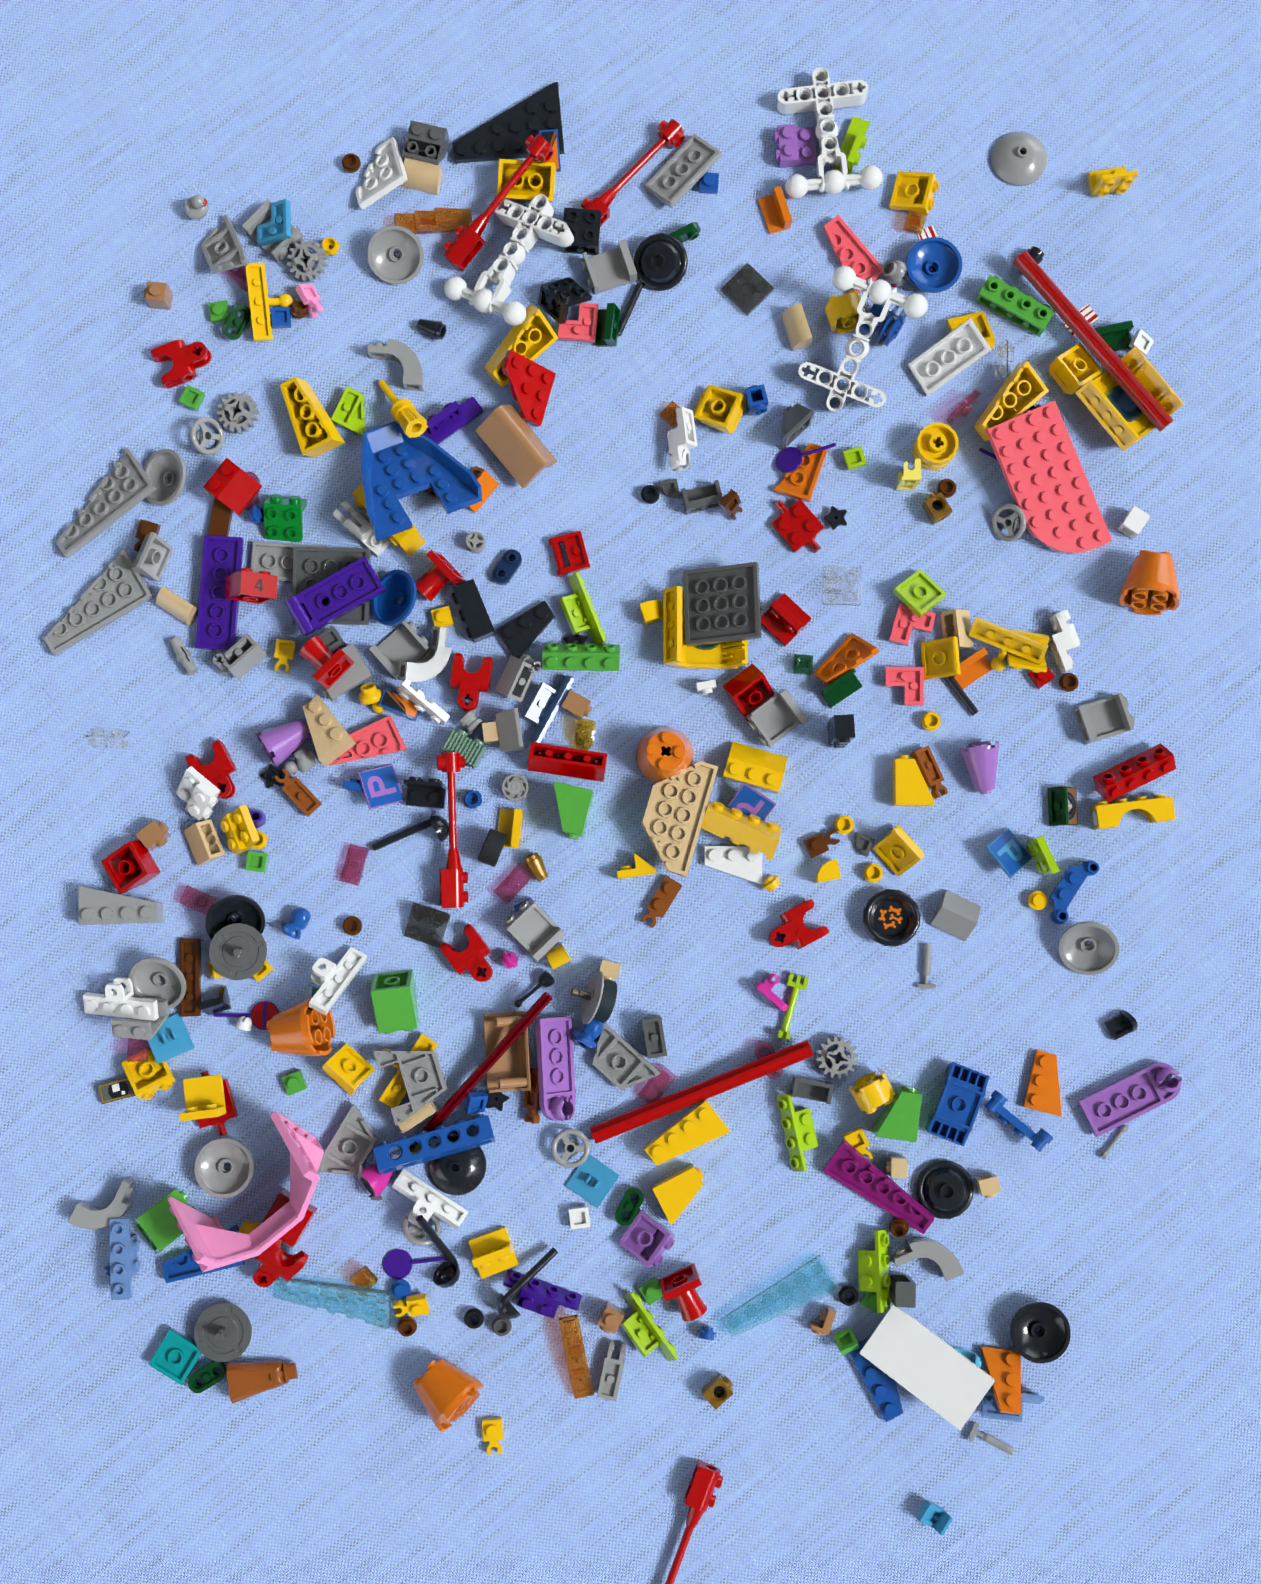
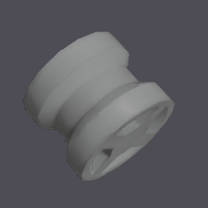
M471 532L466 537L467 547L472 553H481L485 549L486 541L480 532Z
M471 710L460 720L459 724L465 726L467 732L472 734L480 727L483 720L477 718L475 712Z

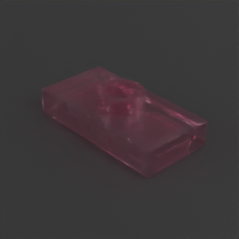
M974 390L950 413L946 419L947 422L952 425L961 415L965 417L973 409L971 406L978 400L981 393L978 390Z
M519 863L493 892L506 904H509L534 876Z
M187 885L179 903L207 915L210 907L219 899Z
M129 1038L126 1060L128 1062L148 1061V1041Z

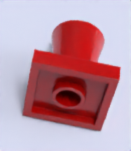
M432 549L426 555L435 565L423 576L415 580L416 588L431 602L449 580L457 585L466 582L463 576L441 553Z
M319 636L311 638L300 650V656L319 669L313 677L327 690L355 663L341 649L333 654Z
M695 1263L659 1279L665 1301L676 1298L683 1321H693L707 1311V1306L695 1289L702 1285Z

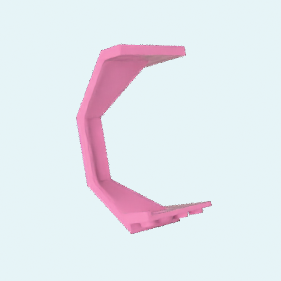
M277 1111L270 1115L290 1151V1201L250 1234L224 1230L217 1216L211 1218L171 1196L168 1198L171 1206L169 1209L177 1218V1226L186 1237L184 1240L193 1252L192 1257L199 1264L202 1273L259 1256L303 1220L320 1178L317 1171L324 1150L314 1135Z

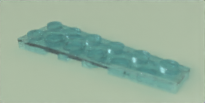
M819 1254L722 1317L721 1321L730 1336L734 1337L757 1327L759 1324L769 1322L775 1317L806 1306L812 1301L820 1300L841 1290V1287Z
M280 1276L273 1282L274 1298L305 1305L313 1309L317 1307L323 1308L331 1314H335V1312L345 1314L346 1318L354 1319V1317L363 1319L367 1324L385 1329L390 1327L391 1291L296 1278H291L287 1282Z

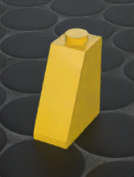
M899 755L897 759L892 760L893 806H933L934 799L915 759H909L908 755Z
M694 1164L652 1186L670 1225L676 1221L703 1186L702 1179L704 1176L700 1168L696 1169Z

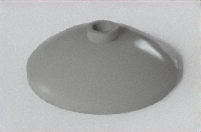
M1012 132L998 140L992 151L991 163L995 174L1003 182L1013 186H1026L1038 180L1043 174L1047 165V152L1042 142L1034 135L1026 132Z
M398 225L386 226L377 231L369 242L367 250L368 262L372 271L381 280L390 284H404L414 279L420 272L424 262V251L420 240L411 230ZM395 250L400 251V257L394 255Z
M170 449L158 450L148 459L144 467L145 472L157 488L146 498L155 505L165 506L175 501L181 494L186 481V468L182 457L176 451Z
M1084 921L1070 926L1062 934L1059 941V954L1063 963L1072 971L1084 975H1095L1113 966L1119 955V943L1114 932L1107 926L1098 922ZM1090 940L1091 943L1087 944L1085 941Z
M159 957L143 958L130 971L129 978L132 981L135 996L167 999L168 1009L177 1006L186 994L187 986L184 975L176 965L166 959Z
M232 1138L215 1139L206 1144L197 1155L194 1166L195 1177L199 1186L211 1196L230 1198L238 1195L245 1190L252 1180L254 1174L252 1154L238 1140ZM225 1163H229L231 1168L226 1169Z

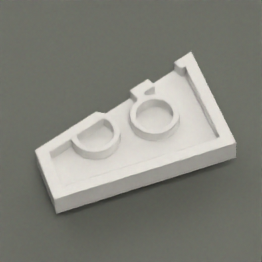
M406 678L397 688V691L400 692L399 696L406 701L411 700L415 703L414 707L420 712L425 711L430 715L429 718L433 722L443 725L450 716L433 701H426L424 693L420 689L411 688L409 685L412 682Z
M704 846V866L762 885V852L758 851L755 854L749 851L750 848L748 846Z

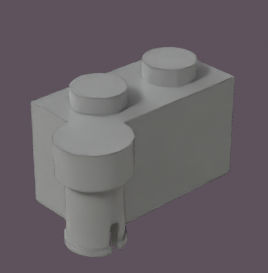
M245 634L224 655L218 653L216 654L218 659L214 656L212 661L222 675L229 676L233 674L240 680L267 654L248 634Z
M528 654L522 655L519 659L511 655L495 690L522 702L534 676L532 672L539 673L541 670L538 667L542 668V663L536 661Z

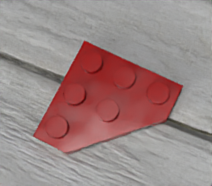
M507 350L502 370L510 382L511 386L509 388L513 398L518 402L521 410L519 412L520 416L524 421L539 427L543 421L556 373L513 350Z

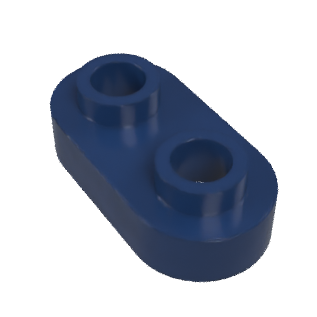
M510 549L506 551L494 568L492 576L497 584H508L521 566L522 557L517 550ZM510 556L516 557L514 561H509ZM503 571L505 572V575L503 577H499V572Z

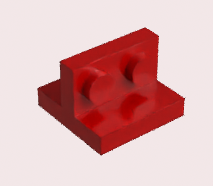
M784 593L761 616V625L786 647L812 618Z

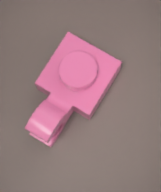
M299 284L295 290L304 305L309 306L308 312L310 317L318 318L319 316L316 311L323 312L324 310L319 303L321 298L314 285Z

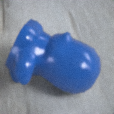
M302 907L295 908L291 913L289 923L281 921L282 933L299 940L301 938V930L306 928L311 919L310 912Z
M593 1019L589 1024H583L581 1032L573 1030L575 1043L584 1049L595 1048L597 1044L594 1040L602 1032L603 1023Z

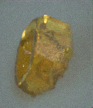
M576 720L574 741L579 749L589 750L592 747L596 721Z

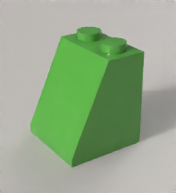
M555 782L554 788L563 832L567 834L566 837L569 839L578 840L579 837L583 838L594 795L593 790Z
M413 969L374 974L371 996L378 1033L391 1034L395 1031H412L417 1029L419 1018Z
M902 1085L901 1089L896 1088L894 1090L895 1095L893 1097L895 1100L891 1104L885 1105L872 1126L871 1132L876 1137L916 1142L922 1094L917 1092V1089L914 1087Z
M175 1189L139 1216L134 1222V1225L156 1254H159L184 1234L177 1226L178 1220L169 1209L171 1206L168 1198L171 1196L188 1205L186 1202L188 1198L182 1190L178 1192Z

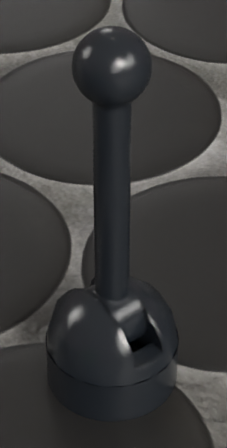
M545 970L539 976V984L520 1000H516L514 1003L515 1007H521L522 1003L540 987L546 988L555 983L554 978Z

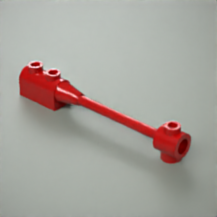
M671 119L669 122L663 120L658 126V137L660 139L612 188L607 189L592 200L586 198L582 202L581 207L583 209L601 210L600 227L610 218L608 206L621 188L664 145L668 147L673 145L677 148L684 141V131L674 119Z
M537 134L536 137L531 135L527 138L525 145L528 146L526 151L529 155L484 213H481L464 228L462 226L458 227L455 231L457 238L454 242L448 241L444 245L443 250L445 253L443 255L462 272L486 243L481 234L490 216L533 161L537 160L538 162L543 161L546 163L551 159L554 150L551 149L550 143L541 135Z
M448 752L437 755V770L447 772L449 849L447 867L439 868L441 908L464 907V903H468V891H464V883H468V873L463 872L457 849L455 772H461V768H465V756H460V752Z
M701 1460L697 1461L684 1497L685 1505L690 1506L686 1527L665 1584H674L693 1529L708 1507L713 1508L716 1500V1495H713L715 1487L720 1489L723 1481L720 1469Z

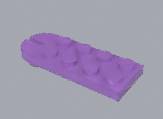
M571 1016L535 1019L540 1110L549 1120L568 1121L573 1117L576 1105Z
M1155 1062L1077 1102L1094 1136L1098 1137L1173 1100L1180 1092L1183 1079L1180 1076H1175L1163 1082L1166 1077L1180 1073L1169 1064Z

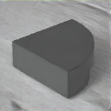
M677 478L658 482V486L663 494L674 499L680 498Z
M856 832L854 837L855 846L863 856L868 857L874 839Z

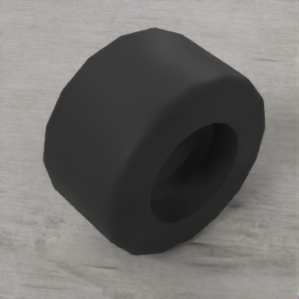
M490 829L478 856V861L495 867L506 842L507 835Z

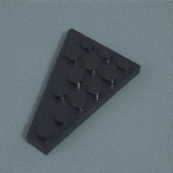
M558 82L550 84L452 143L454 163L527 158L529 153L526 151L528 146L525 145V142L531 135L536 137L539 134V130L558 129L560 154H565Z

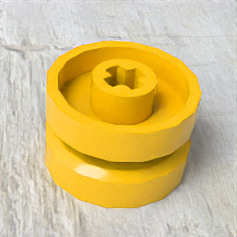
M932 423L920 431L913 445V456L915 459H921L922 468L937 471L945 468L951 462L958 449L956 432L944 423Z

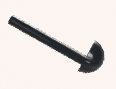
M430 816V819L373 843L372 847L374 851L379 850L431 826L434 827L440 842H443L449 835V823L442 816Z
M419 1215L416 1221L447 1259V1262L440 1265L434 1272L433 1282L441 1288L454 1286L460 1276L458 1262L423 1215Z
M554 1247L505 1295L500 1293L496 1306L501 1316L507 1319H515L521 1315L509 1301L558 1254Z

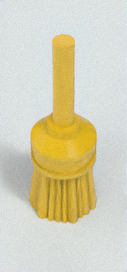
M380 380L378 386L393 404L391 407L392 417L400 424L404 433L409 438L421 436L428 427L426 419L416 411L415 406L409 399H398L385 381Z

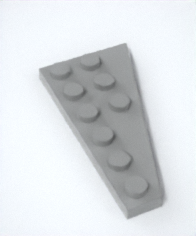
M128 447L125 449V455L120 462L116 461L113 465L115 468L111 474L104 477L89 497L88 501L90 502L85 509L81 508L77 513L79 517L73 524H69L56 541L65 557L70 558L157 489L132 450Z
M123 548L117 559L108 565L109 568L79 598L78 603L74 607L72 606L62 621H59L45 636L44 640L53 655L60 654L154 598L141 574L131 570L134 562L126 549Z

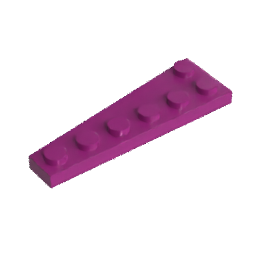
M844 1139L823 1168L824 1173L893 1216L904 1219L909 1226L922 1234L926 1232L934 1221L933 1214Z

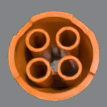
M1141 550L1120 591L1119 602L1121 606H1128L1132 608L1133 613L1141 615H1162V611H1174L1178 608L1180 593L1171 553L1166 551L1160 553L1150 552L1149 550Z
M660 727L651 730L641 739L637 748L636 759L641 773L648 780L658 783L678 775L683 770L685 771L688 767L692 766L694 753L689 739L682 732L670 727ZM662 750H670V756H662Z
M308 998L274 1015L266 1024L267 1030L270 1032L271 1050L293 1055L316 1057L328 1055L332 1051L330 1046L331 1038L335 1037V1026L331 1010H329L326 1016L309 1007V1002L312 998Z
M440 1358L437 1361L433 1360L426 1367L427 1372L423 1377L419 1376L414 1381L413 1386L434 1425L442 1433L452 1426L450 1423L452 1420L455 1422L468 1411L480 1396L478 1390H482L484 1385L475 1377L445 1359Z

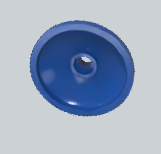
M939 237L925 238L917 242L909 251L906 259V272L910 281L917 288L929 293H939L948 290L958 281L962 272V258L958 249L946 239ZM932 268L935 272H930L929 269Z
M392 570L382 576L380 581L386 592L371 600L372 613L375 619L386 626H394L403 622L413 610L416 602L417 589L415 581L409 573L403 570Z

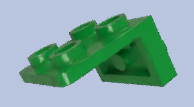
M279 494L270 495L264 502L265 538L268 540L301 542L303 539L302 512L307 507L306 499H301L300 496L286 498Z

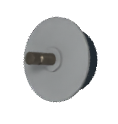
M599 970L591 977L586 991L572 988L570 992L571 996L583 999L581 1018L584 1024H589L593 1019L605 1023L611 1016L616 1003L617 983L604 980L603 972Z

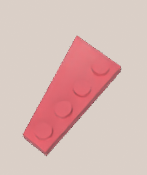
M839 215L824 226L823 230L841 266L851 267L855 271L856 277L866 281L871 277L874 282L884 275L882 265Z
M389 715L349 734L356 744L330 763L329 766L407 750L392 716Z

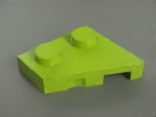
M347 386L331 417V421L362 437L363 432H365L364 394Z

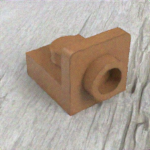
M827 1305L826 1309L821 1311L819 1318L821 1324L809 1321V1327L813 1333L823 1336V1334L829 1335L836 1315L835 1308Z

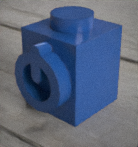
M764 384L759 386L753 385L745 389L744 398L748 414L761 415L765 413L769 402Z

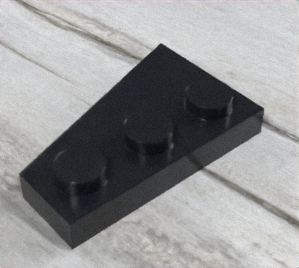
M544 600L496 630L511 655L519 659L552 622L555 616Z

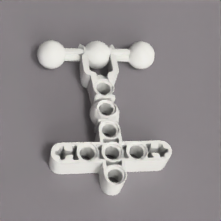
M819 67L813 71L811 86L786 88L779 91L777 110L781 114L815 112L817 123L815 135L819 140V147H821L816 167L818 178L806 180L804 176L794 174L787 179L785 191L792 199L802 198L807 191L819 190L820 193L825 191L828 194L835 195L840 193L843 188L848 190L850 186L861 185L866 190H874L881 184L883 179L882 172L873 165L864 167L861 173L847 175L846 155L840 152L837 140L839 129L834 121L833 109L863 105L868 93V84L864 80L830 83L827 69ZM826 163H834L840 167V171L830 170L824 175L823 167H825Z
M543 194L535 196L528 208L507 199L501 202L494 212L501 223L515 228L512 237L509 238L511 242L504 246L502 255L498 256L499 258L494 261L488 271L481 273L474 287L475 290L468 288L465 280L461 277L454 276L449 278L444 285L445 294L453 301H459L463 298L469 300V305H474L475 309L481 313L490 312L491 315L494 312L503 315L505 322L512 326L520 325L525 321L527 314L524 305L518 301H512L507 304L503 303L511 293L510 285L515 277V271H518L517 266L524 261L526 253H529V250L532 249L538 238L561 247H568L574 241V236L568 225L552 217L554 209ZM492 285H498L494 293L489 290Z
M840 266L835 269L832 275L834 287L840 291L854 288L863 292L857 307V313L860 316L856 326V334L853 333V337L846 343V359L841 363L838 373L811 362L801 364L798 372L801 378L831 390L826 401V405L831 411L835 412L842 409L847 396L873 407H881L886 402V394L880 389L854 380L859 368L858 362L861 363L862 359L869 353L870 347L868 342L870 339L868 338L873 334L878 322L885 320L891 303L902 307L905 314L913 319L921 318L926 313L928 303L921 294L902 295L897 293V287L892 289L885 280L879 279L873 282L870 277L866 281L856 277V273L851 267ZM867 298L874 304H885L880 317H875L872 313L863 312ZM863 324H868L870 327V332L867 335H862L859 331L860 326ZM859 342L862 344L863 349L860 353L855 354L852 351V346L854 343ZM847 361L855 363V369L852 372L845 370ZM809 365L811 366V371L817 372V368L820 369L816 375V380H813L815 375L808 374L805 376L803 368H807ZM823 372H827L830 375L828 383H822L820 380V375ZM840 379H845L848 383L845 390H840L837 386ZM862 386L865 388V395L863 397L856 396V387ZM869 389L873 390L871 392L872 395L880 393L883 401L875 404V399L869 397V401L865 400L869 394ZM833 397H837L840 400L838 408H833L830 405V400Z

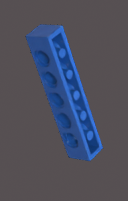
M479 1114L469 1121L464 1119L458 1120L452 1126H438L435 1128V1131L428 1133L427 1131H420L414 1137L408 1138V1136H403L396 1139L397 1142L390 1144L389 1142L380 1143L376 1148H373L378 1172L380 1175L486 1145L495 1142L489 1115ZM470 1128L478 1130L474 1136H469L467 1132ZM453 1133L458 1134L459 1137L456 1141L451 1142L448 1140L449 1135ZM432 1139L439 1140V1144L436 1147H430L429 1143ZM419 1145L420 1150L418 1152H410L411 1146ZM394 1150L401 1151L400 1156L396 1159L391 1158V1153Z

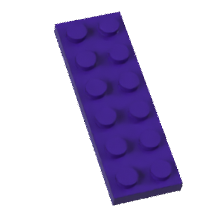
M204 535L196 649L228 651L236 643L239 601L225 599L226 576L233 574L234 571H241L244 543L242 537Z

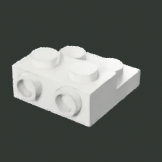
M190 766L186 769L176 794L188 803L185 810L198 821H201L203 818L206 820L213 813L211 809L218 802L219 799L217 797L221 790Z

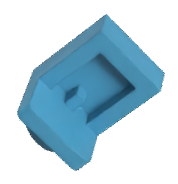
M927 1499L916 1515L919 1521L934 1528L942 1536L953 1520L942 1507Z

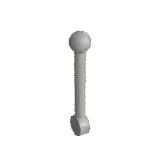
M1121 1125L1118 1134L1107 1149L1101 1153L1100 1156L1103 1159L1108 1156L1109 1151L1121 1135L1128 1131L1127 1125Z

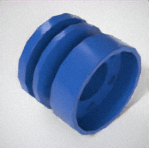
M873 304L869 313H872L875 317H880L885 304ZM897 305L892 311L888 310L885 320L878 322L873 332L874 334L876 330L879 331L878 342L881 341L884 335L887 336L883 343L887 347L897 337L905 323L906 314L904 309L899 316L896 315L899 309ZM863 324L860 331L867 335L870 332L869 325Z

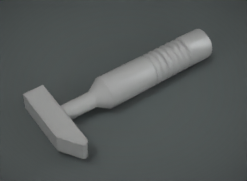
M924 944V984L918 983V988L933 989L937 986L936 984H928V976L931 970L932 944Z
M973 1422L968 1434L970 1442L973 1441L976 1434L982 1437L985 1442L1012 1455L1014 1447L987 1433L983 1434L977 1431L979 1424Z

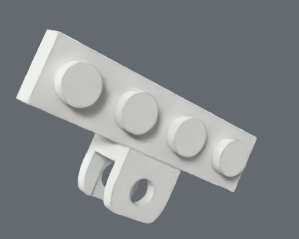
M350 947L337 966L328 959L319 958L312 967L313 974L311 975V980L319 985L320 988L310 1000L309 1007L326 1016L366 962L367 955Z
M115 978L113 984L108 983L105 986V994L87 992L83 995L84 1011L87 1014L151 1021L159 1018L157 1000L131 997L134 995L130 978ZM121 982L126 985V988H123Z
M405 1169L402 1170L392 1185V1188L415 1202L408 1216V1221L418 1228L422 1227L416 1221L415 1216L423 1215L428 1222L433 1214L458 1230L468 1214L467 1210Z

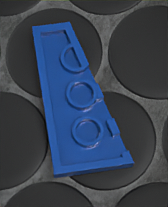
M235 1225L228 1229V1231L239 1233V1227ZM190 1249L163 1263L165 1283L244 1265L245 1262L242 1260L202 1273L199 1264L193 1259V1252Z
M868 1337L858 1343L860 1348L849 1353L885 1422H888L903 1414V1409L895 1380L860 1354L861 1349L870 1338Z

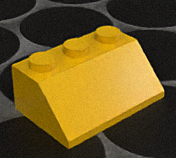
M499 159L497 195L524 160ZM533 161L504 199L532 201L535 196L543 194L549 202H553L556 186V164L553 162Z
M732 742L722 778L741 784L746 783L751 787L777 794L781 787L788 757Z

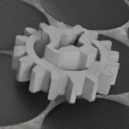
M302 239L301 245L296 242V248H290L292 255H287L291 259V262H288L287 265L293 267L290 272L295 274V277L299 280L302 278L304 282H307L308 279L314 282V277L321 279L320 273L325 274L326 272L323 268L328 267V264L325 262L328 256L324 254L326 250L323 247L320 248L321 245L317 242L314 243L311 239L308 240V243ZM310 249L315 250V251L317 252V254L312 253V251H310ZM299 267L303 268L306 273L301 272Z
M237 391L234 393V396L228 393L227 400L225 398L221 399L223 405L218 404L219 409H221V411L217 412V415L220 417L218 419L219 422L223 424L226 430L229 429L231 433L237 430L241 434L242 429L249 432V426L255 427L252 422L259 420L255 416L259 414V410L256 409L258 405L256 402H253L251 396L247 397L244 392L241 396H239ZM246 404L249 405L250 412L246 410ZM226 414H229L230 422L228 421Z
M833 1036V1041L826 1038L827 1044L820 1043L822 1050H816L820 1054V1057H816V1060L821 1061L818 1068L824 1067L823 1073L827 1074L830 1072V1078H833L835 1074L838 1079H841V1074L848 1077L847 1071L854 1072L855 1070L852 1065H858L854 1058L859 1057V1055L853 1053L857 1048L855 1046L850 1047L851 1041L848 1040L845 1043V1037L842 1036L840 1040L837 1039V1036ZM837 1044L831 1051L827 1050L830 1046ZM844 1047H846L849 1051L850 1057H847L845 1055ZM839 1052V1055L845 1060L841 1059L835 1062V1059L829 1056V1054L837 1055ZM824 1057L829 1059L830 1068L826 1065ZM847 1064L845 1068L839 1070V1066Z

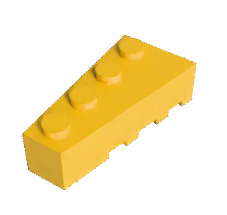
M531 304L526 308L527 315L525 321L520 325L512 327L484 366L491 379L501 387H504L509 382L507 375L505 376L502 370L507 350H513L533 361L558 339V336L540 309Z
M1028 361L1020 362L1015 366L973 426L983 441L989 440L985 430L1022 415L1049 391Z
M293 377L280 384L302 455L316 458L345 443L307 381Z
M362 483L352 492V495L356 499L354 503L360 510L363 508L366 510L364 486ZM413 524L412 528L388 538L395 546L398 545L408 557L426 543Z
M709 801L701 829L721 838L727 836L732 843L738 846L745 844L750 848L749 851L755 854L760 851L766 854V859L772 861L780 841L782 827L773 821H763L756 815H746L737 808L730 809L724 807L720 802Z
M704 1100L644 1146V1150L653 1162L659 1165L729 1133L730 1130L708 1101Z

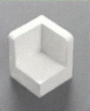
M1134 506L1128 511L1117 529L1134 539L1139 535L1149 520L1150 515Z

